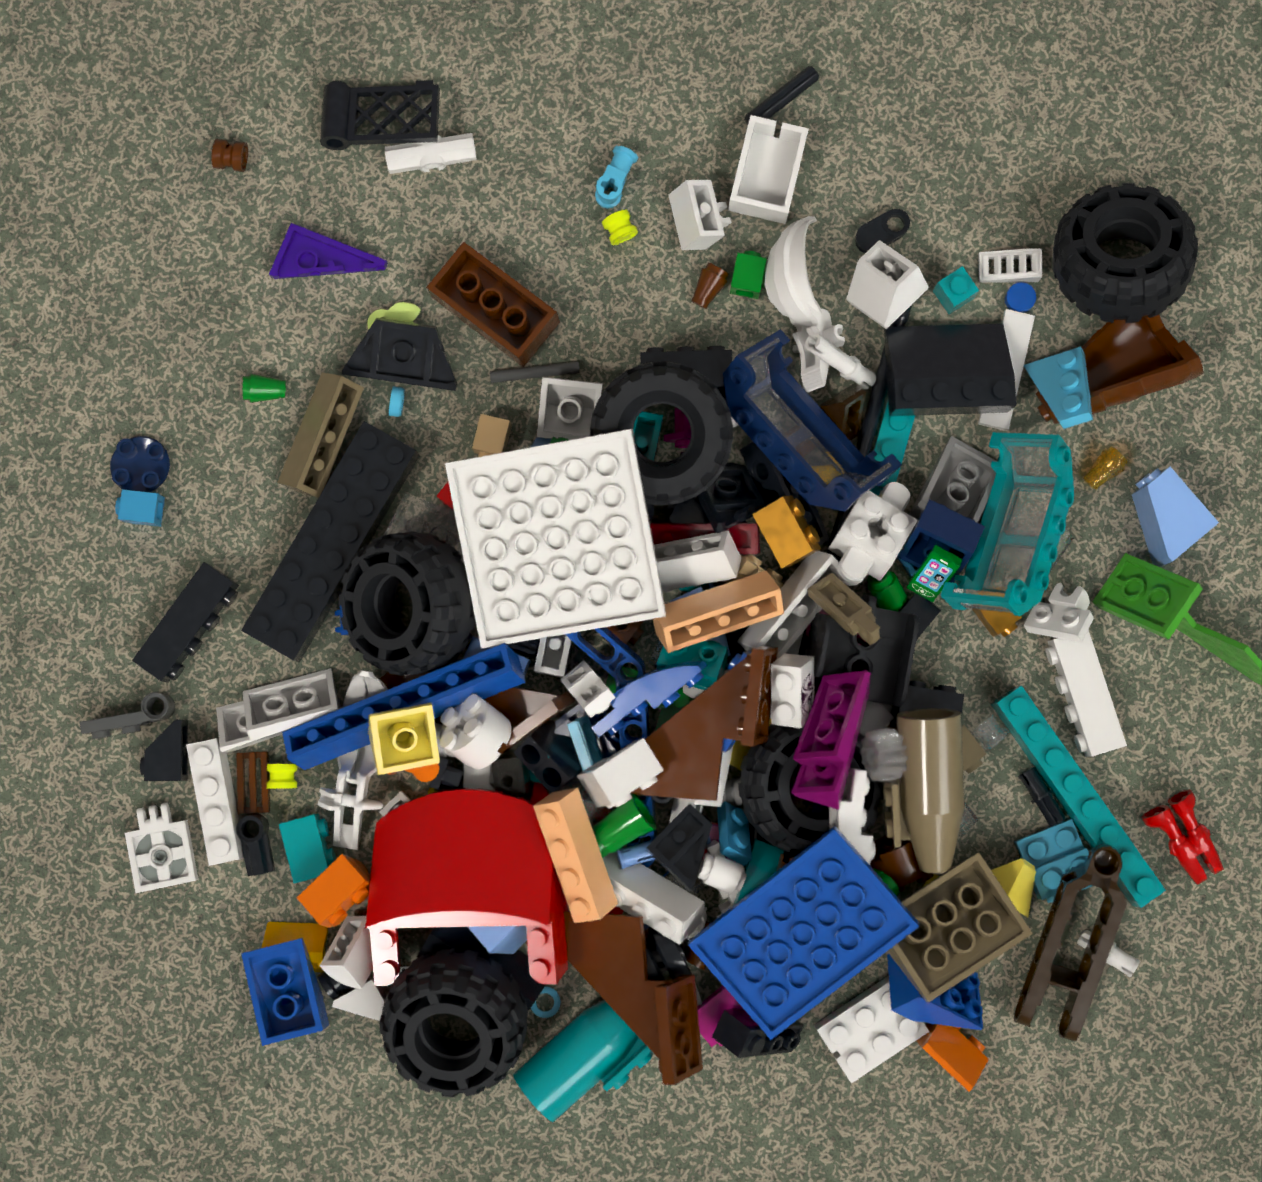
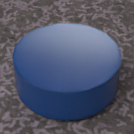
M1024 282L1013 284L1005 295V303L1008 309L1017 312H1028L1036 302L1035 290L1031 285Z

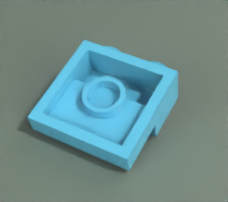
M1072 819L1014 841L1020 857L1035 866L1036 875L1033 889L1037 898L1041 900L1046 898L1048 903L1053 902L1062 875L1080 866H1085L1089 855L1087 848H1084ZM1089 885V886L1083 888L1082 890H1085V889H1087V888H1090V887H1092L1093 885Z

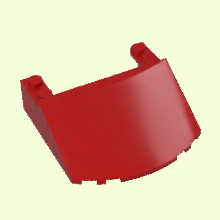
M476 788L449 789L429 793L423 797L403 803L376 822L365 928H370L375 986L391 985L401 972L397 928L526 926L529 973L531 977L541 984H557L568 970L563 892L536 816L534 805L529 800L521 797L518 799L495 790Z

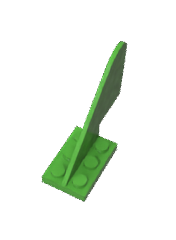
M1127 553L1124 554L1092 601L1096 607L1168 640L1174 631L1178 629L1246 677L1262 686V661L1248 645L1197 624L1188 613V610L1203 590L1198 583Z

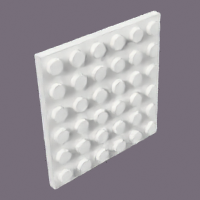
M632 429L445 463L481 649L498 646L503 643L511 644L666 617Z

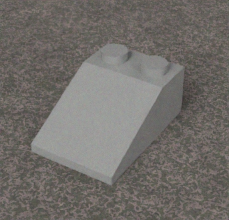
M951 436L918 494L909 515L918 519L927 502L931 499L978 523L996 476V472L991 468V462L996 460Z

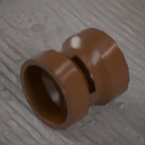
M215 139L211 156L213 168L225 169L226 167H231L234 171L245 172L249 154L248 144L239 141L229 144L225 139Z

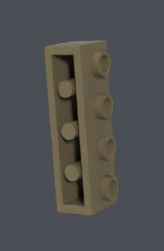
M321 373L277 483L299 493L319 498L364 387L340 375Z

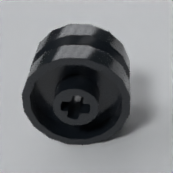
M649 926L648 932L654 945L650 947L645 938L648 980H667L664 974L667 971L672 979L683 974H692L686 963L688 959L681 945Z

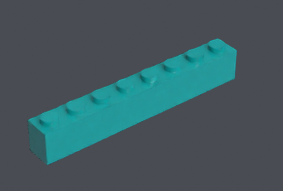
M1022 686L1014 687L991 703L995 712L1033 766L1036 767V770L1047 786L1053 790L1052 793L1073 820L1090 847L1093 849L1100 844H1109L1118 851L1122 859V869L1117 884L1130 904L1142 908L1166 890L1024 688Z

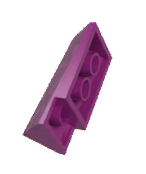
M868 671L822 677L793 757L796 762L801 764L792 790L794 796L839 810L870 692V673Z

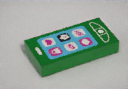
M935 545L909 580L906 588L934 602L942 591L944 583L949 582L960 567L963 559Z

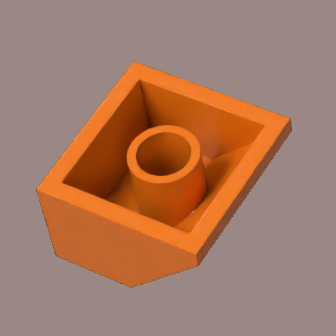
M341 854L297 899L319 925L329 928L331 926L335 927L344 921L348 915L346 912L354 904H360L369 896L370 874L361 861Z
M928 1023L926 1027L929 1032L916 1040V1042L970 1092L989 1060L982 1053L985 1047L973 1035L967 1039L959 1031L960 1027Z

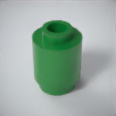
M888 570L880 581L869 575L867 579L868 589L872 596H876V603L879 608L892 611L902 609L907 601V594L895 573Z

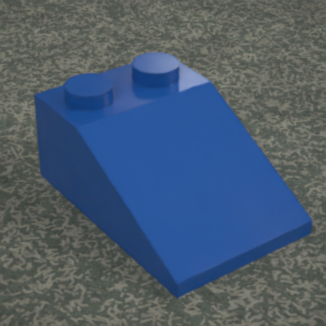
M303 938L241 953L262 1046L323 1031L329 1026L323 995Z

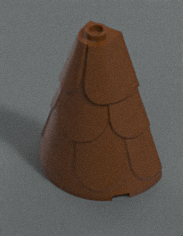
M1159 314L1152 318H1149L1147 315L1143 316L1139 322L1126 323L1125 320H1114L1113 323L1107 322L1082 347L1086 359L1092 414L1106 411L1107 407L1124 404L1144 395L1186 383L1199 377L1204 372L1199 356L1185 340L1178 343L1164 326ZM1038 390L1036 395L1041 403L1037 407L1038 411L1046 422L1052 420L1054 424H1058V420Z

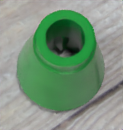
M252 373L250 376H243V400H250V403L285 398L286 380Z

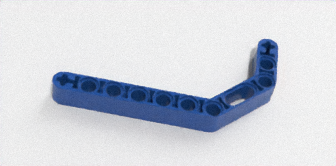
M607 627L595 630L613 645L615 654L610 657L602 655L581 636L580 632L565 634L615 678L616 692L629 682L646 674L642 658ZM633 663L638 668V674L634 677H628L624 674L622 665ZM648 706L635 717L630 712L622 719L625 725L619 729L620 750L635 740L646 739L650 736ZM630 724H637L642 729L643 734L640 737H632L628 734L626 728ZM648 795L639 797L656 822L655 800H653L652 796ZM657 829L627 844V847L641 843V838L644 837V842L655 839L657 837ZM654 860L644 862L641 864L646 867H649L653 864Z

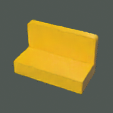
M268 922L261 948L303 938L314 972H323L324 970L319 965L326 955L325 944L328 927L314 923Z

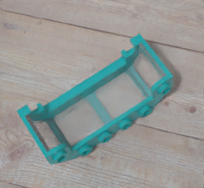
M993 432L988 446L998 449L1000 454L997 461L991 462V468L996 472V476L981 520V525L985 526L972 557L968 561L964 576H955L954 580L957 584L945 582L941 597L956 610L972 608L1010 612L1015 616H1021L1041 602L1044 590L1049 585V573L1052 563L1057 558V547L1060 537L1066 529L1067 513L1069 507L1074 502L1071 449L1060 435Z

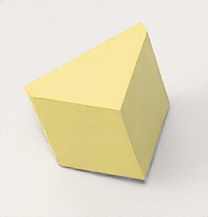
M431 703L369 714L368 735L378 775L440 763Z

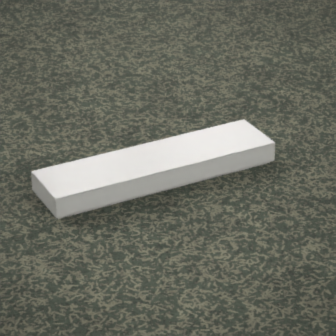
M1006 309L1001 324L1004 325L1015 375L1017 396L1035 316ZM1013 409L1007 413L980 414L978 424L1008 431Z

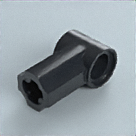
M253 813L242 818L236 826V833L241 840L248 876L275 871L268 835L269 823L259 813ZM249 820H253L259 825L257 836L250 835L247 832L246 825Z

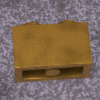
M792 495L783 496L752 514L781 569L790 567L821 549L818 544L820 538L813 526L808 525L803 516L805 514L803 505L797 498L794 499Z

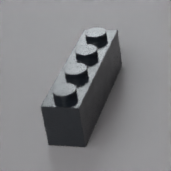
M203 562L132 661L161 682L169 683L170 680L175 681L185 668L182 663L187 656H193L202 645L200 639L206 630L210 632L220 620L218 614L224 605L229 607L238 595V592L235 590L239 585L212 565Z

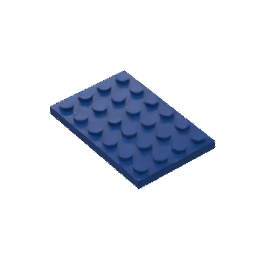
M834 826L689 940L688 946L772 1040L917 929L919 922L840 830Z

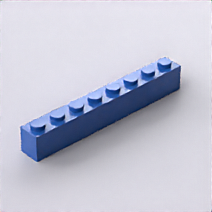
M503 643L286 730L282 734L287 759L303 770H307L370 745L368 735L369 714L431 703L435 719L442 716L447 708H455L465 702L472 694L485 699L526 683L519 656L506 643Z

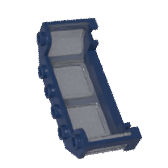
M780 329L738 354L723 372L727 406L731 417L809 505L846 511L869 490L886 482L902 464L893 454H890L883 461H877L874 458L878 454L874 450L866 457L860 453L786 370L793 359L790 356L785 359L782 355V348L790 342V339Z

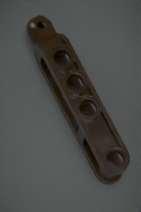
M1109 844L1095 846L1089 853L1085 866H1080L1062 875L1014 1013L1015 1023L1028 1027L1031 1026L1030 1022L1036 1007L1041 1005L1048 984L1070 990L1059 1024L1058 1035L1072 1041H1076L1079 1038L1127 906V902L1117 884L1122 869V859L1115 847ZM1093 885L1101 888L1105 896L1078 971L1053 964L1057 948L1061 949L1062 946L1061 937L1067 920L1071 921V909L1077 892H1081L1083 888Z

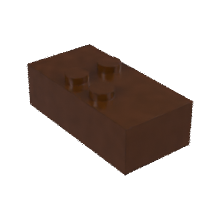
M465 242L460 245L426 287L434 300L523 368L560 323L557 311Z

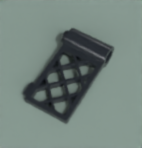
M433 80L416 81L415 85L352 88L343 81H332L323 88L320 144L327 149L339 151L347 149L350 145L438 142L440 87L438 84L434 85ZM421 95H432V101L424 109L414 102ZM392 96H401L404 101L395 110H392L386 104ZM359 97H372L375 100L366 111H363L358 106ZM411 105L418 114L406 123L399 115ZM382 106L389 115L377 124L370 116ZM425 118L431 124L430 133H417L413 128ZM396 119L403 128L396 134H388L384 129ZM366 120L374 127L367 135H357V128Z

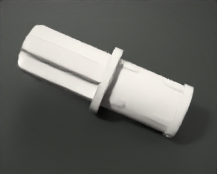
M1089 930L1083 931L1078 939V944L1085 949L1091 935ZM1113 942L1106 963L1131 977L1137 969L1140 960L1122 951Z

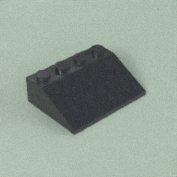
M1003 324L888 327L887 329L884 328L889 416L1007 413L1016 406L1015 375Z

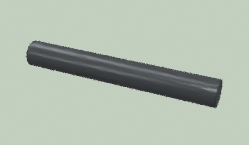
M579 362L490 371L491 383L580 373Z

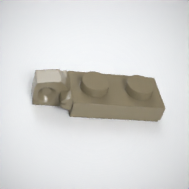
M830 573L807 589L808 596L847 632H850L853 636L859 633L860 637L870 645L881 639L879 635L880 627L875 623L876 617L872 613V608L833 573Z

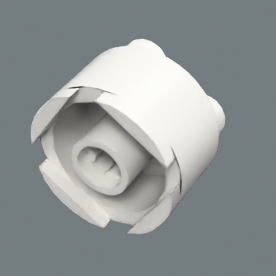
M476 694L470 695L465 702L455 708H447L440 719L441 723H443L440 730V746L474 769H482L492 764L501 755L498 749L502 743L507 745L511 736L510 721Z

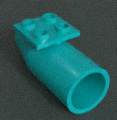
M603 1000L581 1012L513 1074V1077L536 1109L549 1121L555 1122L600 1080L603 1082V1088L606 1092L612 1087L615 1090L619 1089L630 1078L628 1075L630 1070L636 1065L639 1069L646 1065L652 1059L653 1052L610 1005Z

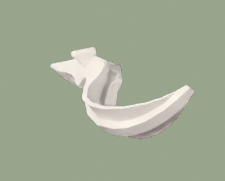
M812 216L790 224L781 233L780 238L771 248L765 265V288L770 302L782 315L789 317L791 323L797 328V332L792 334L797 344L793 346L792 351L800 353L802 385L807 393L825 386L829 368L828 363L806 350L805 342L809 336L814 338L812 334L818 333L836 347L844 346L845 338L839 336L842 334L843 326L840 324L832 326L829 312L820 308L809 283L806 267L805 240L808 225L816 222V218Z
M361 670L351 679L342 708L388 689L380 679L375 677L373 672ZM371 744L337 757L339 772L336 789L320 788L319 793H321V796L318 800V806L329 811H335L333 846L358 850L364 810H379L383 808L381 801L366 799L371 775L377 771ZM348 783L357 784L356 795L347 794L349 789ZM345 806L354 808L353 825L343 823Z

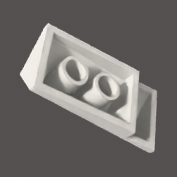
M332 669L243 691V701L216 708L221 752L230 753L282 735V732L341 709Z

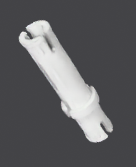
M818 333L812 334L814 338L811 336L807 338L805 342L806 350L837 369L843 378L853 380L863 389L869 388L866 383L871 387L876 381V374L860 363V359L847 355Z

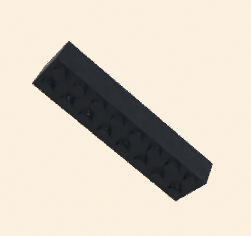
M363 421L241 629L242 632L293 661H301L343 589L341 579L345 569L352 565L351 559L363 546H367L419 459L420 455L415 449Z

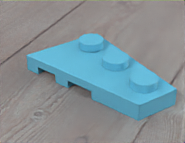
M1081 347L1024 365L1028 375L1035 383L1063 429L1093 420L1086 359Z

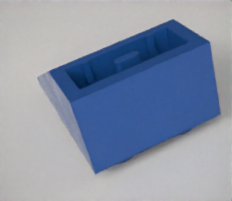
M887 954L891 1011L917 1022L975 1030L983 1029V1010L979 991L980 981L977 972H974L927 1003L890 954Z

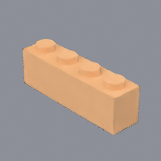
M767 570L666 603V617L655 618L653 622L656 635L666 651L670 653L784 614L781 589Z
M572 788L552 792L533 807L574 923L600 920L618 904L579 789Z

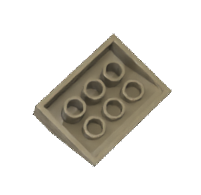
M978 852L901 901L917 919L919 927L887 952L924 1000L929 1003L1033 933Z

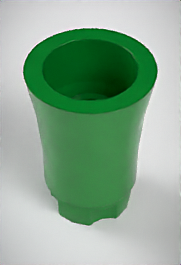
M631 793L632 798L629 801L615 808L606 817L594 824L592 829L602 858L610 852H616L640 836L657 829L652 814L636 794Z

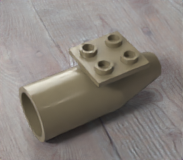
M940 708L903 711L897 714L900 777H896L895 771H889V781H883L885 806L890 807V811L884 812L887 838L893 839L895 848L901 847V840H911L920 871L926 873L948 872L952 868L965 808L961 712Z

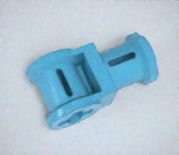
M623 146L614 147L613 159L610 165L607 166L604 175L598 179L596 184L595 198L597 203L603 208L609 209L618 205L628 172L632 164L638 160L637 154ZM609 187L613 188L614 190L609 195L604 193Z

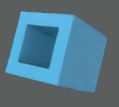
M122 490L121 497L117 498L115 505L118 520L131 524L161 527L165 497L158 493Z

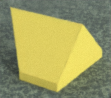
M1021 858L992 869V873L1018 912L1029 917L1036 875L1035 866Z

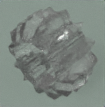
M889 728L874 729L866 732L865 738L861 740L863 748L860 753L862 755L861 764L865 766L867 775H870L872 781L879 782L895 781L901 778L903 772L907 771L905 762L909 759L905 751L907 746L903 745V736L898 734L896 729Z

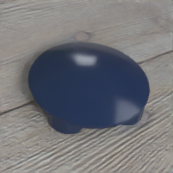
M146 436L120 440L110 462L112 479L122 490L152 492L163 484L170 469L169 455L164 446L157 440Z

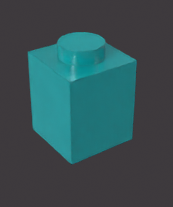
M962 266L937 282L933 292L950 315L973 300L979 289Z

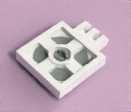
M168 802L160 805L162 816H159L156 805L149 806L150 819H147L144 807L138 808L137 818L140 830L125 833L135 893L199 880L188 820L173 823Z

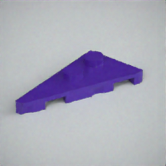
M291 223L269 272V276L273 279L383 271L388 263L384 259Z

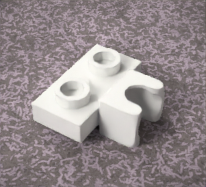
M1058 583L1048 599L1050 604L1039 602L1035 605L1024 627L1028 633L1082 642L1094 619L1091 611L1087 610L1090 604L1089 596L1081 586L1077 587L1068 596L1063 591L1062 583Z

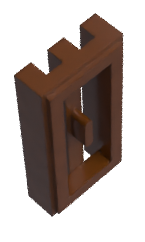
M269 752L236 753L238 814L270 812V789H267V782L269 781V772L267 771ZM256 758H261L262 807H257ZM245 759H249L250 807H246Z

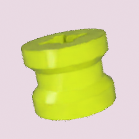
M628 210L617 211L602 221L604 229L610 233L609 240L611 245H618L632 239L638 233L636 226L630 222L631 215Z
M267 764V771L270 773L267 789L297 788L294 773L298 770V766L295 764Z

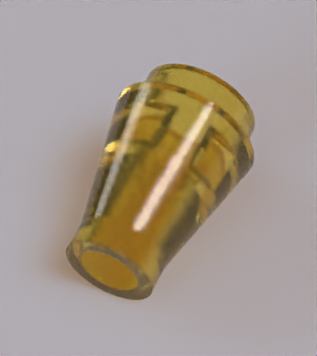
M1111 446L1107 450L1103 449L1089 472L1083 477V480L1096 491L1101 485L1125 471L1124 467L1129 462L1114 447Z

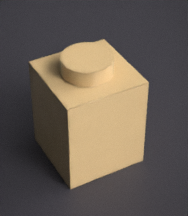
M480 414L472 446L474 453L479 454L478 457L506 451L512 427L510 420Z

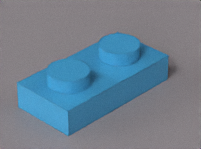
M724 801L721 807H717L720 853L745 866L752 860L749 821L741 808H737Z

